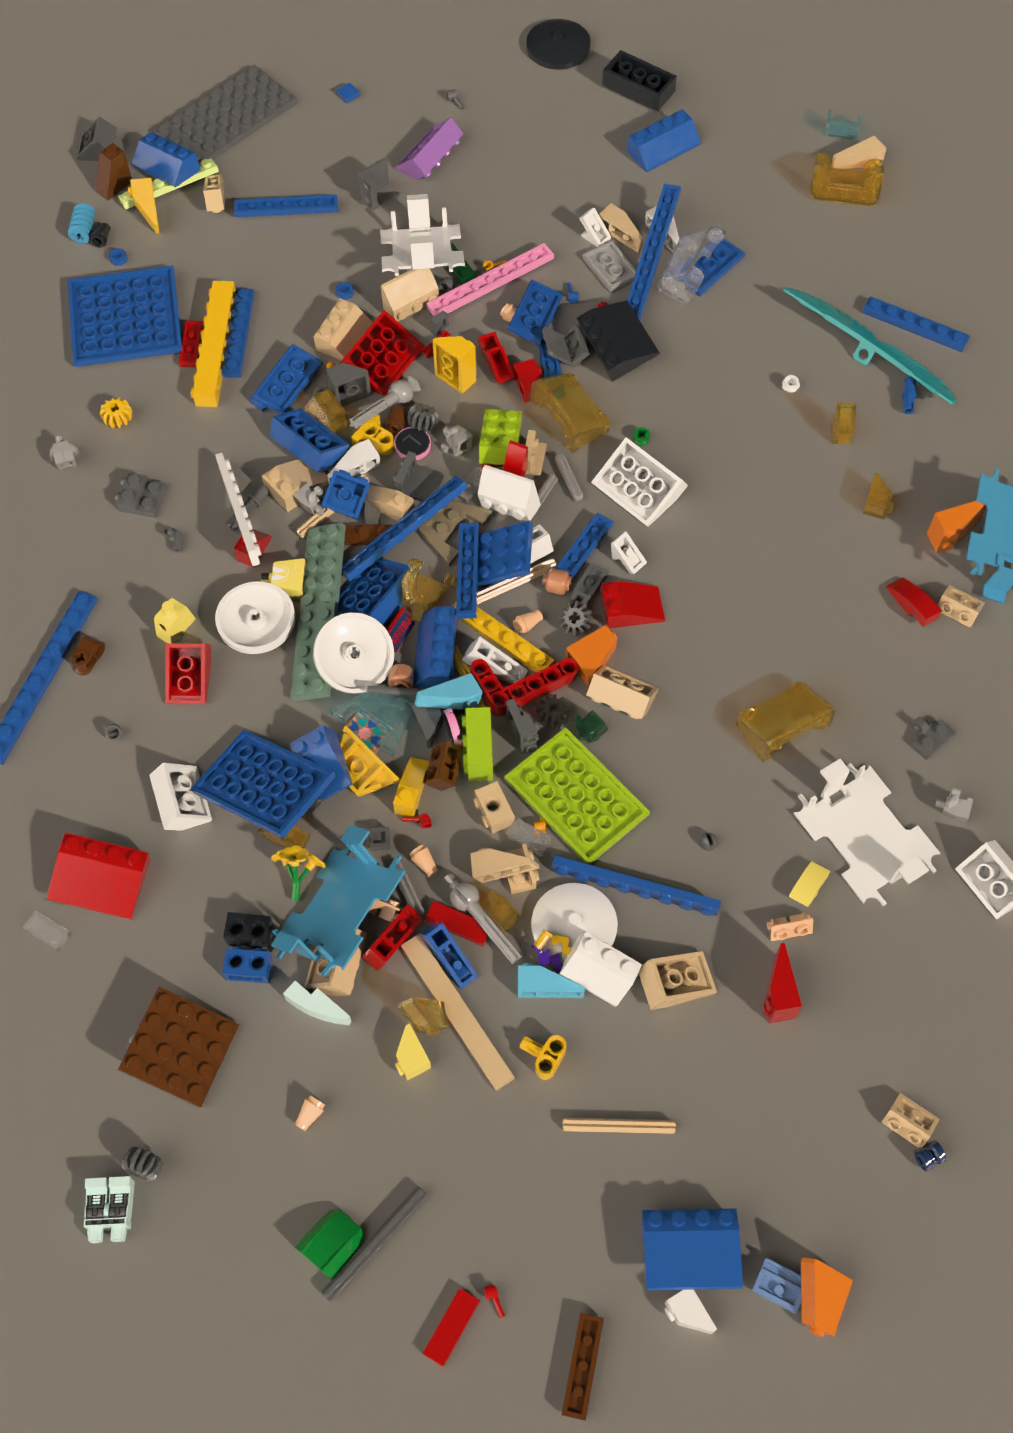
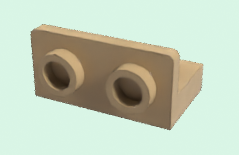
M528 430L525 445L528 446V469L525 474L540 476L547 444L539 442V439L536 438L535 430Z
M949 585L943 593L938 607L942 610V614L967 627H971L985 602Z
M526 843L522 844L520 849L507 851V853L534 860L532 849H527ZM537 869L508 876L507 880L511 894L536 889V881H539Z
M899 1093L882 1123L918 1148H923L940 1119L902 1093Z

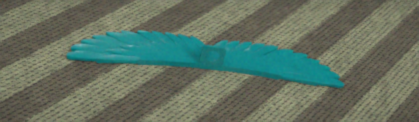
M784 287L783 291L798 300L799 303L822 315L824 319L860 341L853 354V358L864 366L868 365L876 352L908 376H912L932 393L937 394L951 405L955 404L956 398L950 391L951 389L944 385L945 382L937 378L935 374L927 371L928 369L919 364L918 361L911 359V356L904 354L903 351L894 348L895 346L878 341L875 334L864 325L862 326L857 320L854 321L840 309L836 310L828 302L825 303L819 297L815 298L809 293ZM861 349L868 351V358L865 360L859 356Z

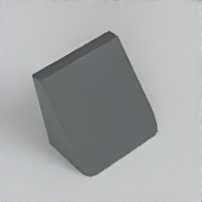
M365 502V525H381L380 511L369 502Z

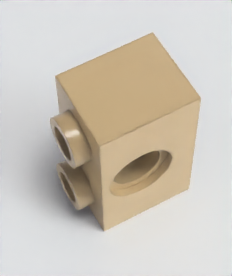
M498 781L475 790L474 806L477 811L481 810L483 825L485 828L489 827L492 834L515 824V816ZM496 806L497 809L491 811L488 809V807Z

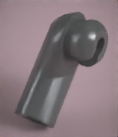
M165 527L163 534L173 543L172 551L180 553L182 551L183 535L175 528Z

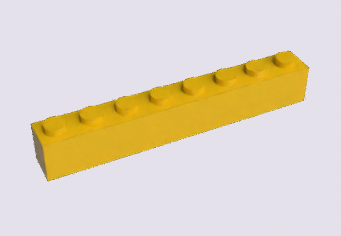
M213 281L212 288H209L210 300L206 303L207 316H204L205 328L201 331L202 344H199L198 348L200 356L196 359L197 373L193 375L194 387L191 388V398L194 399L196 406L218 407L223 378L222 369L236 292L234 281Z

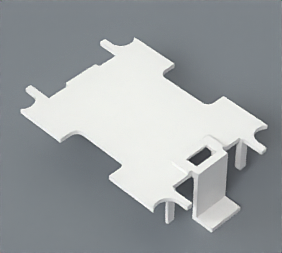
M428 194L407 195L410 229L397 230L395 211H391L392 228L388 230L380 229L381 244H392L393 255L381 257L382 272L393 271L395 276H399L398 269L413 268L414 270L449 266V272H453L454 267L465 266L463 251H452L450 240L461 238L460 225L448 224L446 207H442L443 225L441 227H430Z
M838 759L820 771L827 781L821 794L823 800L816 803L817 797L814 796L808 803L805 797L800 794L798 798L803 804V809L793 814L814 841L822 837L829 838L844 857L850 868L842 873L841 876L860 901L864 904L866 899L875 898L882 906H885L887 903L877 891L888 882L893 884L902 877L909 885L929 872V870L934 874L937 870L932 865L931 858L941 853L918 825L911 830H906L883 802V799L892 792L870 765L867 770H865V765L857 770L851 763L846 766L841 759ZM849 771H851L856 779L844 786ZM841 790L845 796L832 804L829 797Z

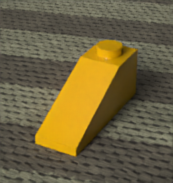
M151 178L130 180L131 187H128L129 197H133L134 205L155 233H160Z
M410 757L393 802L395 814L408 817L416 816L429 761Z

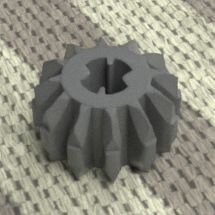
M414 404L408 411V424L413 429H418V431H433L439 422V411L435 410V407L428 406V404Z
M578 601L575 602L574 606L568 603L569 610L562 608V612L566 613L565 616H559V619L565 620L560 624L561 627L567 626L566 632L570 633L572 631L573 635H577L578 630L581 634H584V627L591 628L587 621H593V618L588 617L592 611L586 610V604L580 607V602ZM576 615L580 616V620H572V618L576 617Z
M135 1146L129 1148L127 1153H125L121 1166L124 1171L134 1175L136 1178L153 1181L159 1175L163 1161L154 1153Z

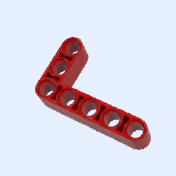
M572 658L564 659L504 688L488 663L483 659H477L472 662L470 673L481 688V698L486 706L490 707L491 713L495 716H503L507 714L506 701L514 699L516 704L522 707L572 683L578 672V663ZM513 694H519L520 697H515ZM496 702H501L503 705H497Z

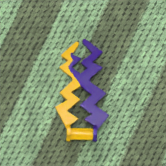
M543 929L542 934L531 948L537 952L540 966L553 962L555 973L558 974L564 965L561 964L560 953L549 956V949L541 951L547 940L551 938V946L561 943L562 956L567 955L572 947H568L569 937L552 935Z

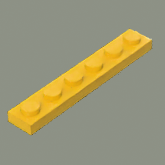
M477 607V618L459 619L535 673L554 664V659L479 607Z

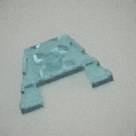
M364 692L330 708L329 714L344 724L353 714L359 712L386 730L387 733L378 741L377 747L392 757L412 715V705L414 704L398 695L369 694Z

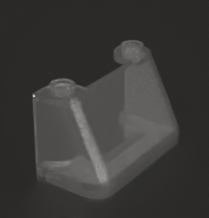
M711 226L683 235L679 239L657 283L659 292L685 307L699 289L704 278L702 271L694 266L696 261L702 256H706L709 259L714 249L725 237L727 231L718 226Z

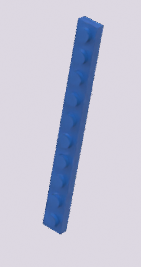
M663 185L627 301L640 321L678 203L681 186Z
M78 591L1 722L0 764H4L98 601L96 596Z

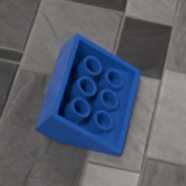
M379 558L372 566L361 572L357 578L351 580L340 593L338 616L345 613H361L376 619L385 627L422 582L412 566Z
M737 1208L642 1210L641 1232L646 1290L743 1289Z

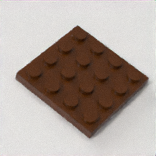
M158 987L118 1067V1071L201 1108L240 1024L164 988Z

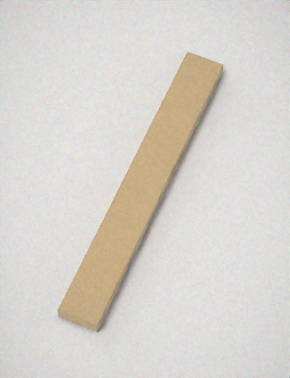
M418 934L402 944L401 949L495 1091L513 1081L515 1077L421 936Z

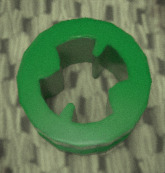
M644 427L635 429L633 442L638 446L647 445L650 440L649 430Z

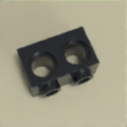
M228 912L223 937L231 947L245 945L250 946L252 949L269 948L273 929L271 916ZM236 928H243L239 934H232ZM257 930H264L261 936H254Z

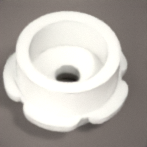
M788 375L782 381V388L787 392H795L800 387L799 379L794 375Z

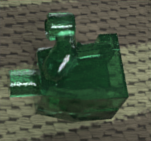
M593 710L584 719L579 714L573 718L579 733L575 737L580 742L584 739L588 743L596 742L609 730L606 723Z

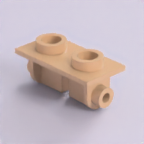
M389 898L387 902L376 900L368 912L376 915L378 908H380L379 917L392 922L397 917L398 911H402L404 908L400 906V902Z
M802 913L789 916L790 922H787L785 917L770 919V922H767V928L771 930L770 940H784L786 938L812 934L813 917Z

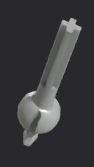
M409 376L407 381H394L388 389V395L349 419L351 422L350 426L355 429L393 404L401 406L407 404L413 398V392L421 391L418 381L412 376Z
M453 873L446 875L444 880L446 883H450V888L452 889L450 893L452 905L457 910L469 911L512 965L519 962L523 956L478 903L480 896L476 886L470 882L460 883L458 879H455Z

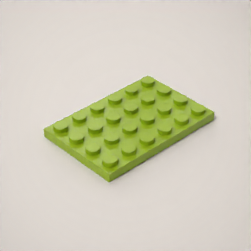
M566 727L504 776V780L588 865H591L650 815V811Z

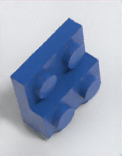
M334 470L321 507L358 520L371 483H368L366 478L357 476V478L352 477L347 471L339 470L338 472Z

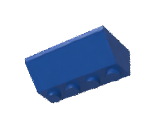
M681 109L628 136L627 152L646 172H649L701 145V141L693 119Z
M153 132L146 134L145 137L139 140L132 161L133 167L175 188L201 171L195 152Z
M302 408L272 417L270 437L317 473L333 468L349 448V443Z
M435 606L419 616L413 688H430L453 680L459 620L456 616L455 606Z

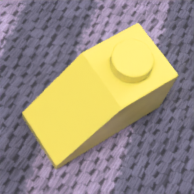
M410 1023L405 1026L396 1053L398 1063L395 1064L399 1075H405L407 1081L431 1068L430 1061Z

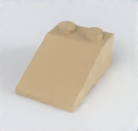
M300 459L277 465L262 475L263 484L269 489L270 495L287 512L299 505L294 494L306 483H309L313 490L316 486L322 489L329 484L327 474L324 471L317 473Z
M703 951L650 959L641 966L638 972L650 1010L674 1006L717 993Z

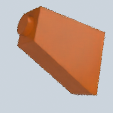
M606 625L566 647V658H572L578 663L577 673L587 686H590L594 673L607 663L616 650L617 635Z
M802 1257V1324L809 1327V1332L823 1338L824 1334L834 1336L853 1280L817 1259Z

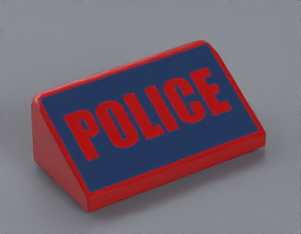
M404 607L399 610L387 629L392 639L394 652L399 650L415 625L414 619Z

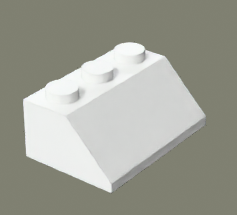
M484 465L477 493L481 506L498 511L503 515L513 516L518 520L531 521L541 506L534 480Z
M162 763L149 775L164 830L182 831L212 820L207 800L194 794L191 790L193 785L200 779L197 766Z
M996 840L986 842L955 869L992 915L999 919L1013 909V861Z
M584 932L577 937L559 975L585 987V990L616 1007L633 985L642 964L591 934Z

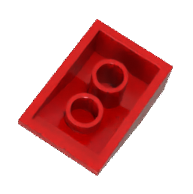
M625 581L601 584L600 596L606 626L609 629L665 622L658 586Z
M166 643L165 704H206L211 669V644Z
M785 942L780 943L774 956L764 1004H762L763 1014L765 1017H768L769 1023L795 1019L802 1007Z

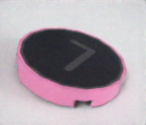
M412 427L405 428L395 436V451L401 458H406L408 451L416 453V460H420L430 452V436L423 430L418 431V429H413Z
M452 709L443 710L444 721L451 743L462 747L463 742L458 738L460 729Z

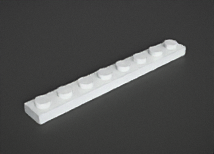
M223 453L215 454L252 566L260 564L258 556L261 555L258 544L254 545L257 540L254 531L250 532V530H253L250 519H245L248 518L245 506L241 507L244 503L241 494H239L237 482H235L233 471H229L232 470L229 459L225 460Z

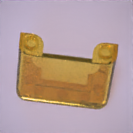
M815 152L810 188L812 198L820 201L873 206L878 202L884 178L883 160L871 159L866 162L864 171L830 168V157L825 153Z
M568 372L538 379L532 383L530 400L535 406L539 404L540 407L545 406L563 429L562 435L564 437L567 436L570 443L567 444V447L572 453L608 433L610 424L608 416L601 412L578 383V379L574 374Z
M797 681L791 684L785 691L751 709H743L738 714L736 726L763 763L771 758L770 752L775 749L777 751L780 750L784 743L812 728L817 730L820 727L821 730L829 727L836 711L830 703L806 683H799Z

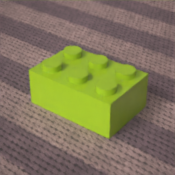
M485 409L479 444V463L504 465L510 440L520 443L522 411Z
M490 707L466 708V716H462L464 774H468L469 782L493 781Z

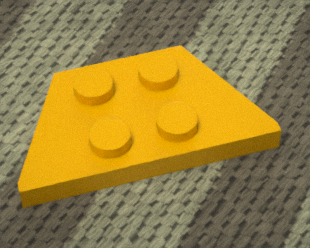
M345 726L343 728L344 734L340 745L353 783L349 788L357 796L361 797L401 780L349 727Z

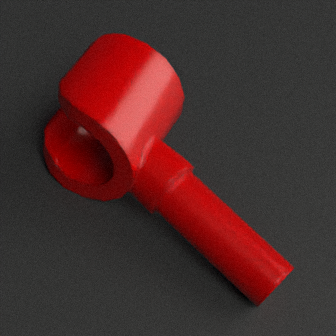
M426 813L420 814L419 817H402L403 822H420V827L423 829L432 827L431 819Z
M494 1285L484 1286L485 1299H493L500 1319L505 1317L498 1297L497 1287Z

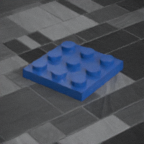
M530 520L480 534L478 552L479 587L530 574L533 523Z

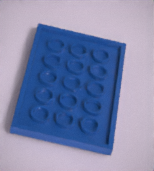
M243 729L193 785L191 790L203 799L283 839L336 776L333 771Z

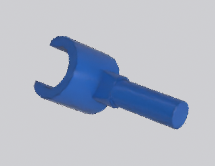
M568 282V302L578 303L579 292H573L571 283Z

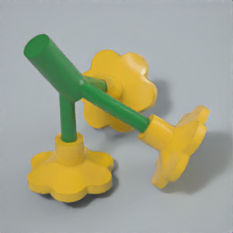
M298 845L286 847L271 856V860L274 862L282 861L283 866L288 870L292 880V901L300 900L301 882L308 872L312 871L315 866L326 867L325 863L313 854H310L307 849L301 848ZM307 857L308 862L304 866L305 870L298 878L299 862L305 861Z

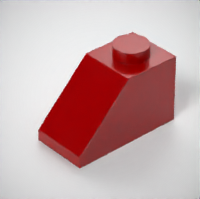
M534 358L513 364L515 381L524 403L529 402L540 384L542 370L540 365L536 364Z
M255 529L251 530L250 532L254 531L257 540L254 545H259L262 555L272 537ZM241 535L233 548L236 560L254 568L255 566H252Z

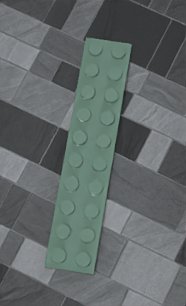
M343 522L313 527L307 532L303 596H301L290 696V699L294 702L330 697L331 686L322 679L315 667L313 647L321 628L328 621L338 616L346 530Z

